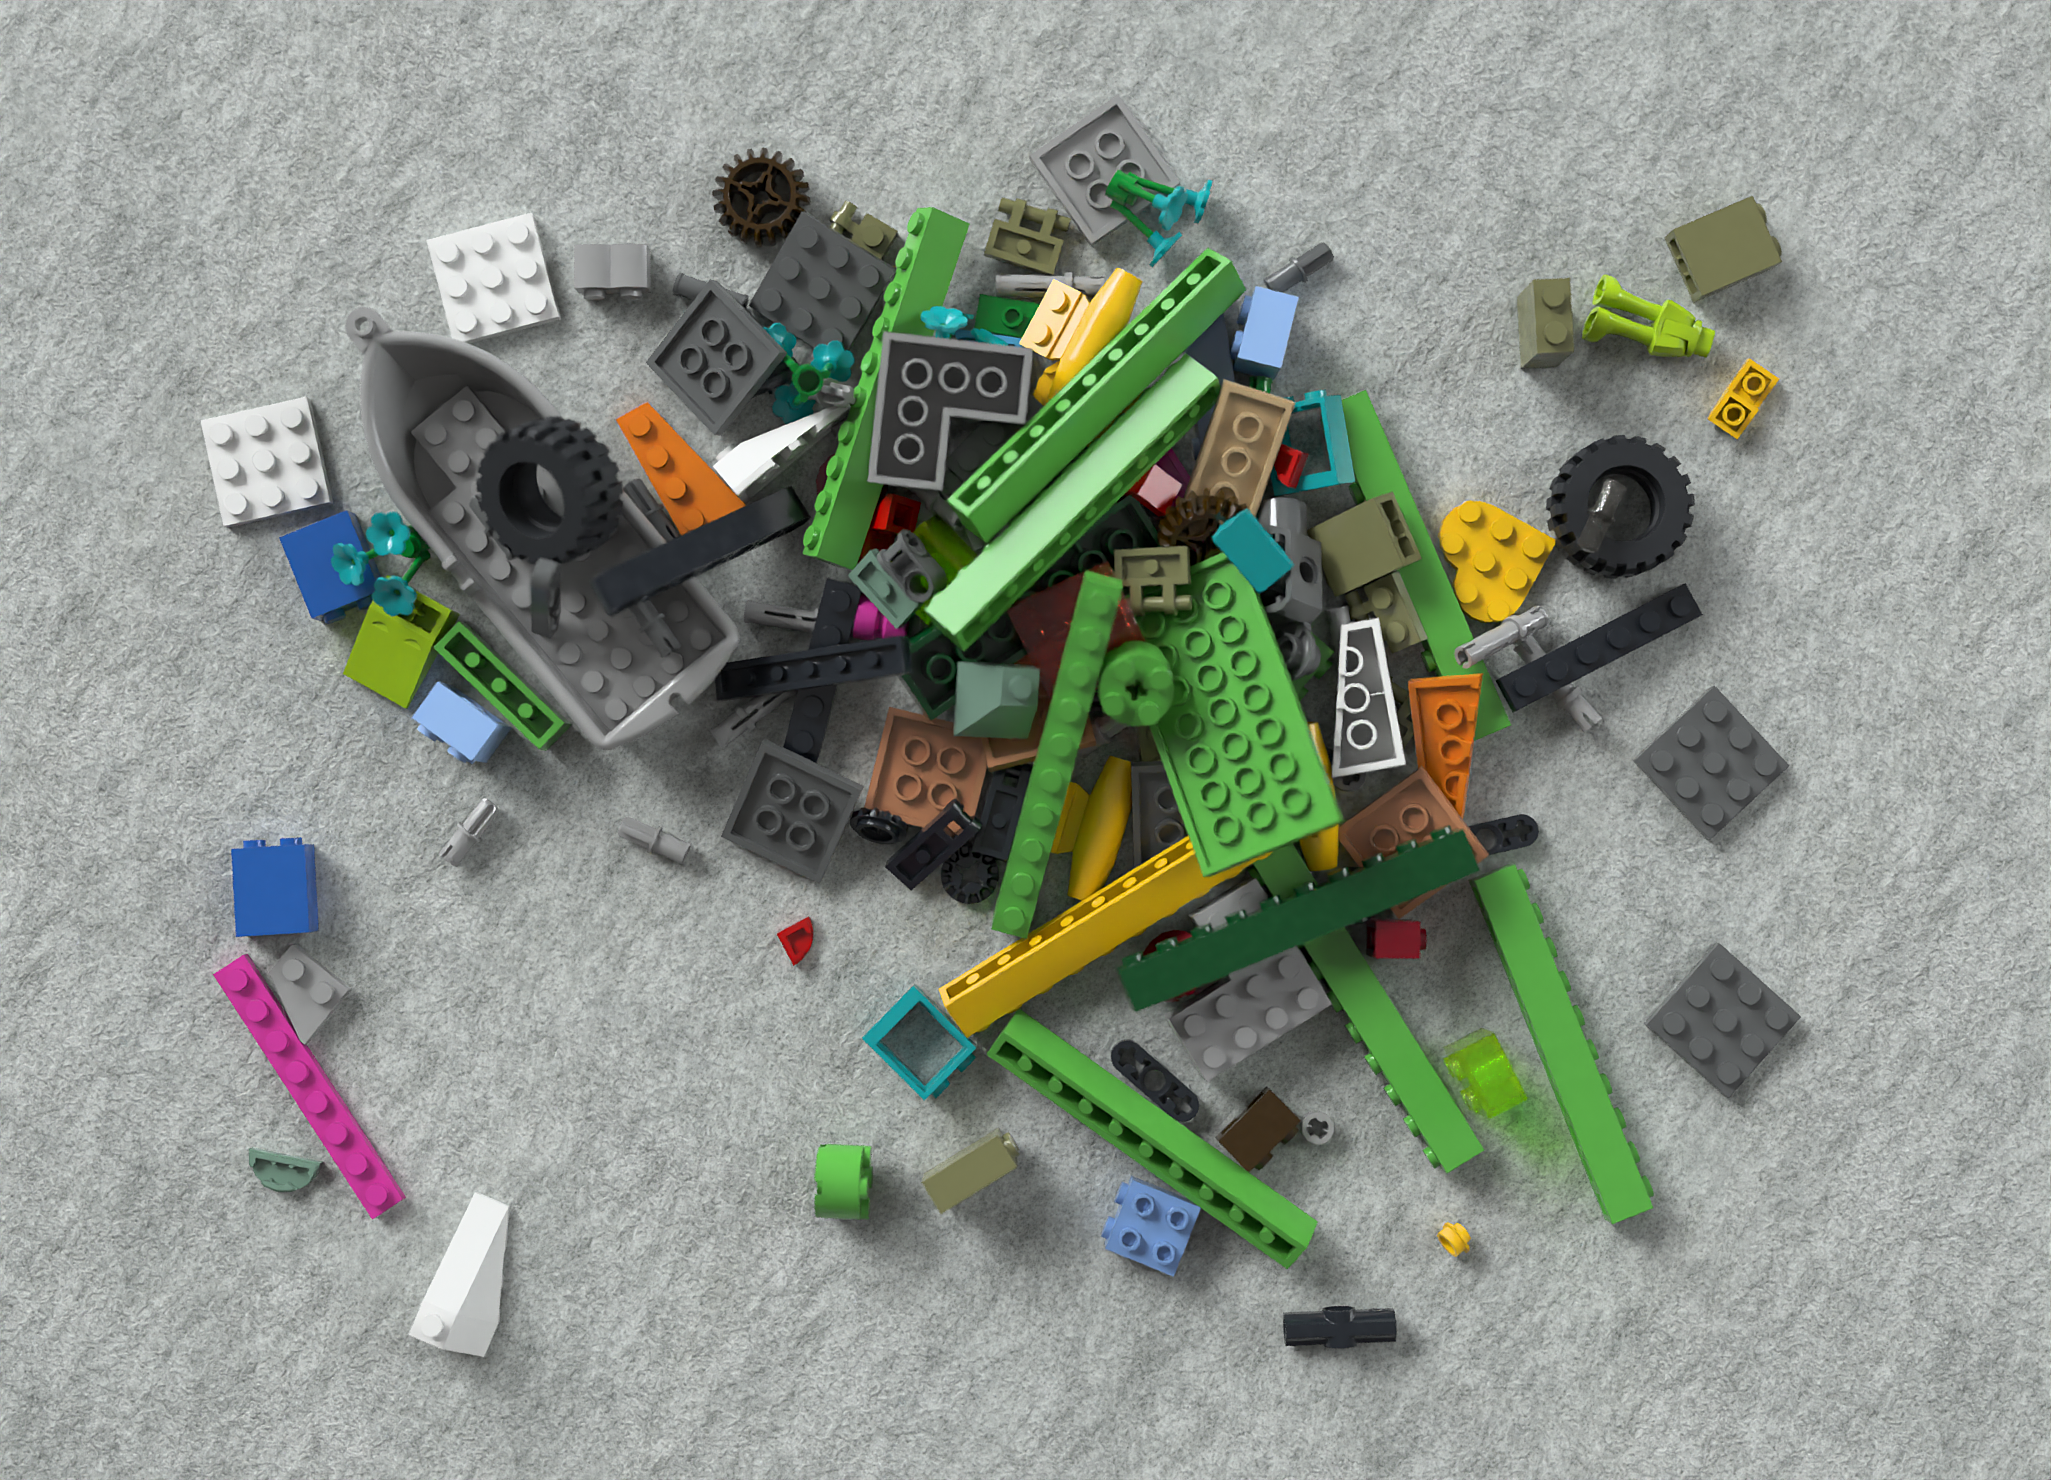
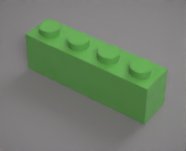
M458 621L433 647L539 750L547 751L572 725L468 624Z

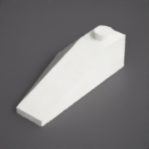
M848 404L844 408L834 405L744 441L737 447L730 445L716 457L718 463L713 467L743 503L746 504L831 432L830 428L849 414L851 406Z
M478 1192L474 1193L423 1299L408 1335L443 1350L481 1357L486 1355L500 1322L501 1309L499 1308L501 1288L503 1287V1262L507 1243L510 1206Z

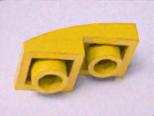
M1748 358L1728 385L1707 419L1738 440L1759 411V406L1776 385L1779 378Z

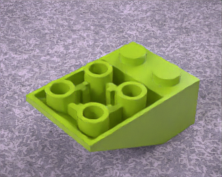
M416 589L414 590L417 598L413 602L415 608L409 615L399 613L397 616H390L384 612L383 606H379L372 601L343 671V674L405 709H408L438 655V652L433 647L453 628L460 616V613Z

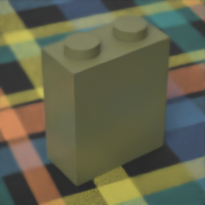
M1753 195L1675 228L1664 237L1693 303L1772 270L1782 262L1780 258L1782 255L1780 244L1774 236L1771 237L1765 224L1767 223L1765 210L1760 203L1756 204Z
M1570 278L1533 279L1517 297L1521 369L1557 367L1574 352Z
M1393 492L1374 497L1307 530L1309 538L1321 542L1322 568L1325 572L1326 582L1332 589L1335 597L1354 591L1422 559Z
M998 1127L925 1172L921 1183L940 1214L1017 1168V1156L1020 1155L1018 1152L1020 1149L1011 1134L1007 1132L1003 1135Z

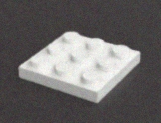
M532 213L426 240L452 339L470 344L561 319L535 218Z
M307 396L201 420L224 527H234L334 504L311 399Z

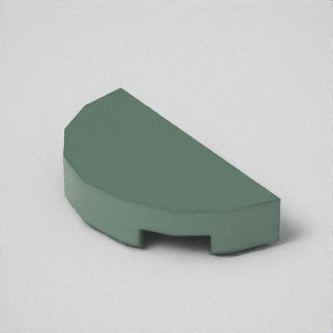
M253 1147L249 1148L250 1168H253L255 1176L264 1187L276 1192H293L309 1185L318 1176L323 1165V1161Z

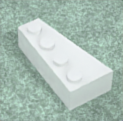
M1379 618L1341 625L1332 778L1405 765V755Z

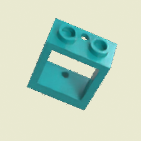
M1326 389L1304 393L1305 400L1295 402L1294 396L1284 397L1295 403L1292 414L1321 408L1331 471L1300 476L1295 489L1286 486L1278 479L1275 466H1273L1271 479L1274 496L1355 482L1341 395L1327 396ZM1287 426L1282 444L1292 447Z
M916 984L862 1037L924 1101L930 1095L936 1099L951 1084L946 1078L956 1068L962 1073L976 1059L972 1052L976 1049L977 1045L969 1037L966 1038L961 1029ZM918 1002L963 1046L926 1084L881 1041Z

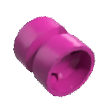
M862 592L854 623V639L869 641L876 638L907 636L909 621L903 627L896 629Z

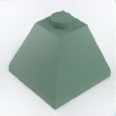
M958 661L953 735L1027 739L1037 709L1040 669L1025 664Z

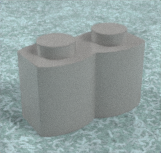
M636 243L574 245V289L579 294H584V299L604 300L606 299V294L614 293L620 294L621 299H641L642 294L651 293V249L647 244Z

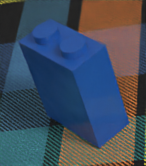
M345 510L279 537L312 619L325 621V624H331L346 617L345 612L356 607L359 610L369 608L373 601L374 583L381 577L374 558L370 559L368 564L365 565L366 569L363 573L364 582L358 586L344 584L340 580L339 573L334 570L331 564V558L334 556L333 546L335 544H352L357 552L370 551L356 514Z
M302 837L281 838L280 846L266 847V840L243 841V848L231 849L236 937L319 931L314 844H303Z

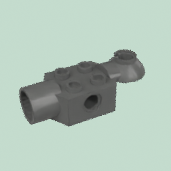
M1279 497L1262 501L1256 514V520L1292 560L1294 566L1266 590L1259 593L1273 633H1275V638L1291 681H1295L1304 675L1312 674L1318 668L1321 659L1320 649L1311 634V623L1323 610L1321 542L1307 537L1306 504L1294 498Z

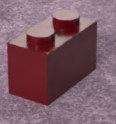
M1369 919L1366 921V955L1373 958L1420 959V951L1426 950V929L1420 928L1421 921L1412 919Z

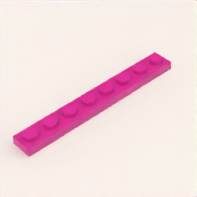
M244 954L213 974L371 1219L373 1220L405 1199L406 1196L307 1044L304 1045L300 1042L289 1016L249 955Z

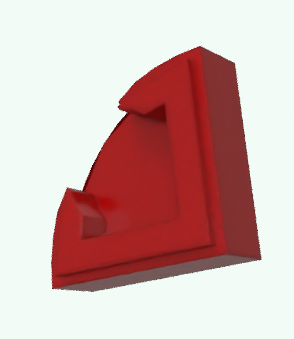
M1281 443L1274 463L1278 479L1286 486L1296 489L1309 454Z
M810 916L777 933L793 966L805 958L812 946L814 929Z

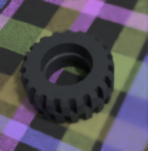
M559 416L541 417L503 432L485 449V457L480 460L478 473L481 474V477L477 478L476 481L477 492L481 493V499L478 503L481 512L485 511L488 520L485 522L490 531L494 530L499 536L497 540L503 547L509 546L512 548V554L522 560L528 558V562L535 565L540 558L560 563V565L568 563L603 545L609 540L610 534L615 532L619 524L617 516L622 514L624 501L620 500V495L624 492L623 483L618 481L616 473L619 472L616 461L612 462L608 456L609 449L603 442L599 444L595 440L597 435L588 428L580 429L581 424L571 419L564 420ZM538 465L553 477L561 491L564 503L563 517L556 514L546 504L540 493L537 483Z
M1616 435L1606 440L1602 438L1574 454L1559 469L1560 473L1553 479L1549 488L1552 491L1551 497L1546 500V510L1550 511L1551 514L1547 524L1549 531L1554 530L1558 538L1555 540V545L1559 550L1562 548L1566 550L1569 554L1566 559L1573 565L1581 564L1584 566V572L1591 575L1599 573L1603 574L1604 578L1616 579L1623 576L1628 578L1657 567L1672 557L1676 548L1682 546L1687 538L1685 530L1692 526L1694 515L1689 514V508L1695 505L1694 494H1688L1686 486L1691 484L1688 474L1686 473L1681 476L1677 469L1681 463L1675 456L1671 458L1666 457L1663 454L1666 448L1660 444L1648 445L1646 444V438L1634 436L1631 439H1626L1625 435ZM1611 474L1628 476L1635 480L1646 492L1650 502L1651 516L1648 527L1637 538L1629 541L1613 540L1602 534L1592 522L1588 510L1589 492L1593 485L1604 476Z

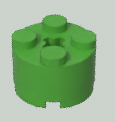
M1129 641L1114 650L1111 649L1105 654L1098 676L1099 698L1104 712L1117 722L1129 726L1154 725L1167 712L1174 697V683L1171 667L1157 647L1143 641ZM1136 680L1142 681V684H1138L1136 687L1130 686L1134 685Z
M820 1144L815 1168L817 1194H814L816 1218L869 1219L870 1197H868V1189H872L873 1186L871 1146Z

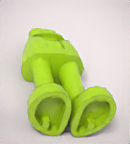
M1606 274L1601 277L1592 300V304L1597 307L1589 313L1582 331L1583 340L1597 342L1605 335L1612 334L1646 345L1649 354L1654 356L1691 357L1692 354L1706 358L1709 355L1715 337V330L1703 327L1702 321L1696 320L1694 315L1669 299L1662 305L1651 303L1625 291L1616 278ZM1604 308H1615L1651 320V326L1631 321Z

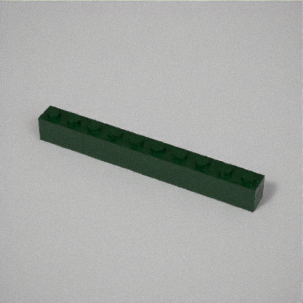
M1450 825L1437 828L1429 832L1431 838L1418 843L1416 839L1403 842L1395 846L1397 852L1384 857L1382 853L1374 854L1361 860L1363 866L1353 871H1349L1348 867L1340 868L1327 874L1329 880L1319 885H1315L1314 881L1306 882L1293 888L1295 894L1282 900L1280 895L1269 897L1259 902L1260 909L1248 914L1245 909L1235 911L1224 917L1226 920L1224 924L1213 928L1211 923H1207L1190 931L1192 937L1178 942L1177 938L1173 937L1156 944L1157 951L1143 956L1142 951L1122 958L1123 965L1116 967L1115 970L1131 1009L1135 1013L1480 871L1464 829H1452Z

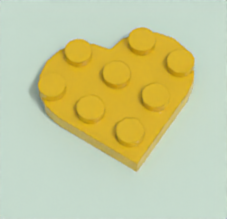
M1465 501L1453 508L1442 520L1438 532L1440 549L1444 554V559L1456 569L1452 588L1454 587V594L1460 608L1470 619L1482 623L1500 622L1516 612L1525 600L1556 543L1554 538L1498 507L1482 501Z

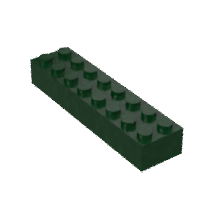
M1130 495L1121 497L965 651L938 630L933 623L910 637L912 674L899 675L897 677L922 714L932 721L955 705L958 661L1014 664L1069 626L1073 620L1085 571L1115 578L1114 550L1163 547L1157 541V529L1139 501Z

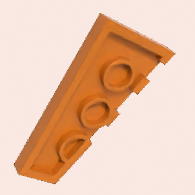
M648 402L616 419L681 535L746 506Z
M1483 673L1410 679L1408 681L1418 769L1421 766L1424 767L1463 819Z

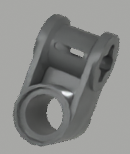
M902 530L897 535L898 540L888 549H882L877 554V561L881 568L893 578L911 601L924 602L946 588L947 575L944 569L925 549L922 541L909 530ZM921 575L929 582V590L923 587L920 579Z

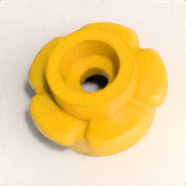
M1446 1222L1443 1229L1437 1234L1441 1245L1454 1257H1457L1463 1251L1468 1253L1470 1247L1467 1243L1471 1240V1237L1467 1230L1459 1223L1453 1225Z

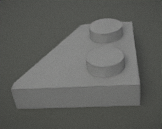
M296 943L288 948L269 972L298 1038L304 1045L312 1040L352 990L350 986Z

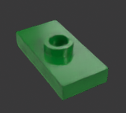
M980 294L974 328L979 330L985 329L995 335L1022 338L1040 304Z

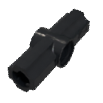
M1329 1306L1323 1308L1322 1311L1283 1312L1285 1346L1324 1345L1327 1348L1344 1349L1355 1347L1357 1343L1396 1342L1395 1310L1393 1308L1355 1310L1351 1306Z

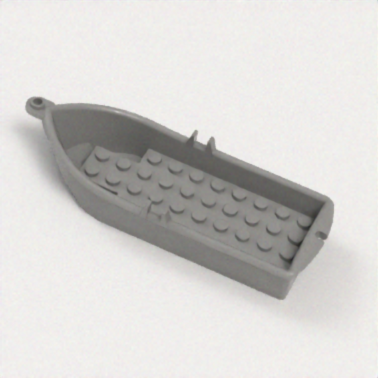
M367 307L353 310L346 319L345 329L349 338L364 354L360 382L361 417L368 450L384 488L403 516L443 562L442 566L444 569L453 574L461 584L460 588L477 603L592 744L601 750H612L654 731L679 714L676 708L671 705V702L680 694L686 703L690 705L710 685L725 666L739 644L740 633L737 626L696 577L649 599L658 613L665 615L663 620L682 644L676 651L673 652L671 650L670 655L665 658L660 656L661 654L647 634L639 631L641 626L629 609L616 615L608 616L589 582L603 571L666 543L664 538L625 491L620 495V500L624 502L622 514L617 516L619 524L615 532L610 534L609 540L595 550L560 565L561 615L552 638L532 633L530 582L535 564L529 563L528 558L524 560L516 558L509 561L492 537L486 536L484 532L486 528L469 507L470 499L480 493L477 492L476 488L477 478L481 477V474L478 473L480 460L485 457L484 452L488 445L494 442L496 437L503 432L532 420L549 416L563 418L551 402L520 372L480 348L436 334L393 331L375 310ZM369 321V328L361 332V324ZM538 465L537 483L540 493L546 504L556 514L563 517L564 503L561 491L553 477Z

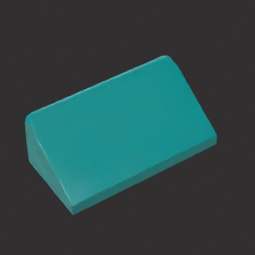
M1248 509L1222 524L1213 536L1215 544L1258 593L1266 590L1294 566L1292 560Z

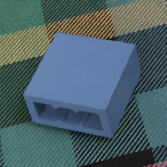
M1131 1176L1128 1184L1121 1183L1116 1194L1114 1203L1119 1204L1115 1217L1108 1216L1104 1224L1101 1237L1106 1239L1104 1243L1105 1249L1174 1276L1201 1208L1186 1197Z

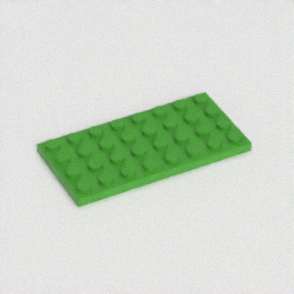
M1223 552L1190 567L1191 585H1176L1177 596L1191 595L1192 610L1178 611L1177 615H1165L1164 611L1145 612L1144 616H1132L1131 613H1118L1116 610L1113 621L1120 646L1129 641L1150 643L1163 653L1171 667L1174 683L1173 701L1156 724L1150 725V729L1203 877L1207 878L1344 822L1259 593ZM1163 586L1144 587V597H1163ZM1130 594L1122 598H1130ZM1136 680L1134 683L1135 687L1138 684H1142V681Z

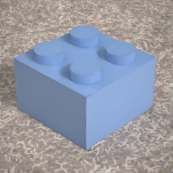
M1258 286L1255 287L1252 296L1245 295L1237 320V324L1243 325L1242 331L1236 330L1230 347L1231 359L1234 360L1233 371L1253 376H1265L1274 381L1281 369L1299 297Z
M442 682L435 684L412 716L415 721L420 723L417 728L419 732L435 742L436 740L442 743L445 741L450 745L447 751L464 763L469 762L471 764L475 761L487 763L512 728L453 685Z

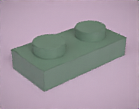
M877 549L870 550L848 576L896 629L901 628L921 608L925 601L914 602L906 597L893 578L879 565L877 561L879 551Z

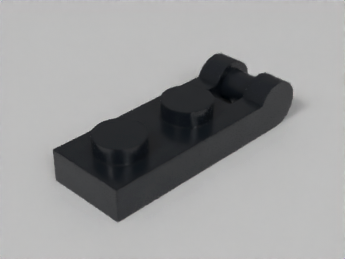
M1025 763L1023 766L1017 765L994 771L980 820L983 825L976 833L971 853L1007 862L1030 780L1032 764ZM1004 776L1019 779L1017 787L1002 784Z
M955 798L946 805L940 814L887 860L885 868L912 891L980 830L983 823L975 815L970 817L963 810L964 805ZM952 821L961 827L956 833L948 827Z

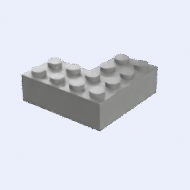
M884 332L868 482L942 490L950 416L1025 424L1033 349Z
M1248 877L1189 913L1188 916L1195 928L1207 923H1211L1214 928L1226 923L1224 917L1235 911L1245 909L1248 914L1260 909L1259 902L1268 897L1257 879ZM1296 946L1226 975L1201 993L1164 1014V1017L1200 1076L1208 1082L1326 1009L1332 1003Z

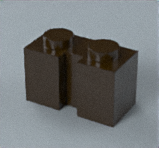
M1267 1086L1246 1106L1247 1108L1237 1118L1235 1117L1215 1137L1248 1173L1253 1168L1257 1171L1261 1170L1273 1157L1270 1151L1279 1142L1283 1145L1287 1144L1299 1131L1296 1125L1301 1120Z

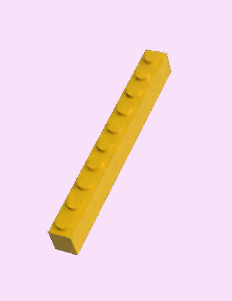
M1188 835L1085 900L1030 932L1027 939L1021 938L939 988L944 1007L966 1038L976 1032H982L992 1022L1007 1013L1017 1011L1023 1003L1031 998L1048 992L1054 984L1069 975L1079 973L1085 965L1100 956L1110 954L1116 946L1131 937L1141 935L1146 931L1147 927L1162 918L1172 916L1186 903L1203 897L1217 884L1226 879L1234 878L1242 869L1257 860L1268 857L1272 852L1207 878L1203 877Z

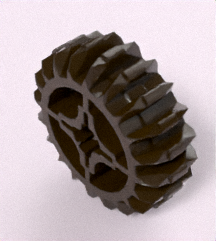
M764 147L760 151V157L756 158L753 150L748 149V159L742 161L741 156L735 154L733 157L737 165L735 168L729 164L723 165L722 168L728 177L716 176L715 181L722 189L712 191L713 198L720 200V202L713 205L715 213H724L719 218L721 226L730 225L728 233L731 237L738 235L742 231L740 240L743 244H747L751 237L754 236L756 247L762 246L763 237H768L770 245L775 246V235L780 233L782 238L786 240L789 235L786 229L788 227L793 228L796 223L795 217L799 218L801 212L805 211L800 206L811 204L810 197L803 195V193L810 190L808 182H799L804 177V172L802 169L793 170L795 162L792 158L782 163V152L776 151L772 159H769L768 149ZM762 172L760 178L755 182L743 181L750 174ZM777 175L782 177L790 186V202L784 201L782 196L774 192ZM765 191L769 198L768 201L764 202L762 199L763 204H757L754 197L755 194L759 193L761 196L760 192ZM734 193L739 194L743 200L749 202L746 220L742 219L734 211ZM784 212L772 222L757 224L761 223L763 217L768 213L781 214Z
M1207 487L1201 496H1197L1191 490L1189 500L1178 496L1175 506L1167 507L1165 517H1161L1159 521L1160 530L1157 534V541L1163 547L1187 545L1194 548L1196 552L1190 549L1191 567L1222 553L1221 549L1213 541V536L1221 526L1219 520L1227 522L1245 509H1248L1246 503L1238 505V499L1235 495L1225 499V493L1222 489L1216 496L1210 495Z

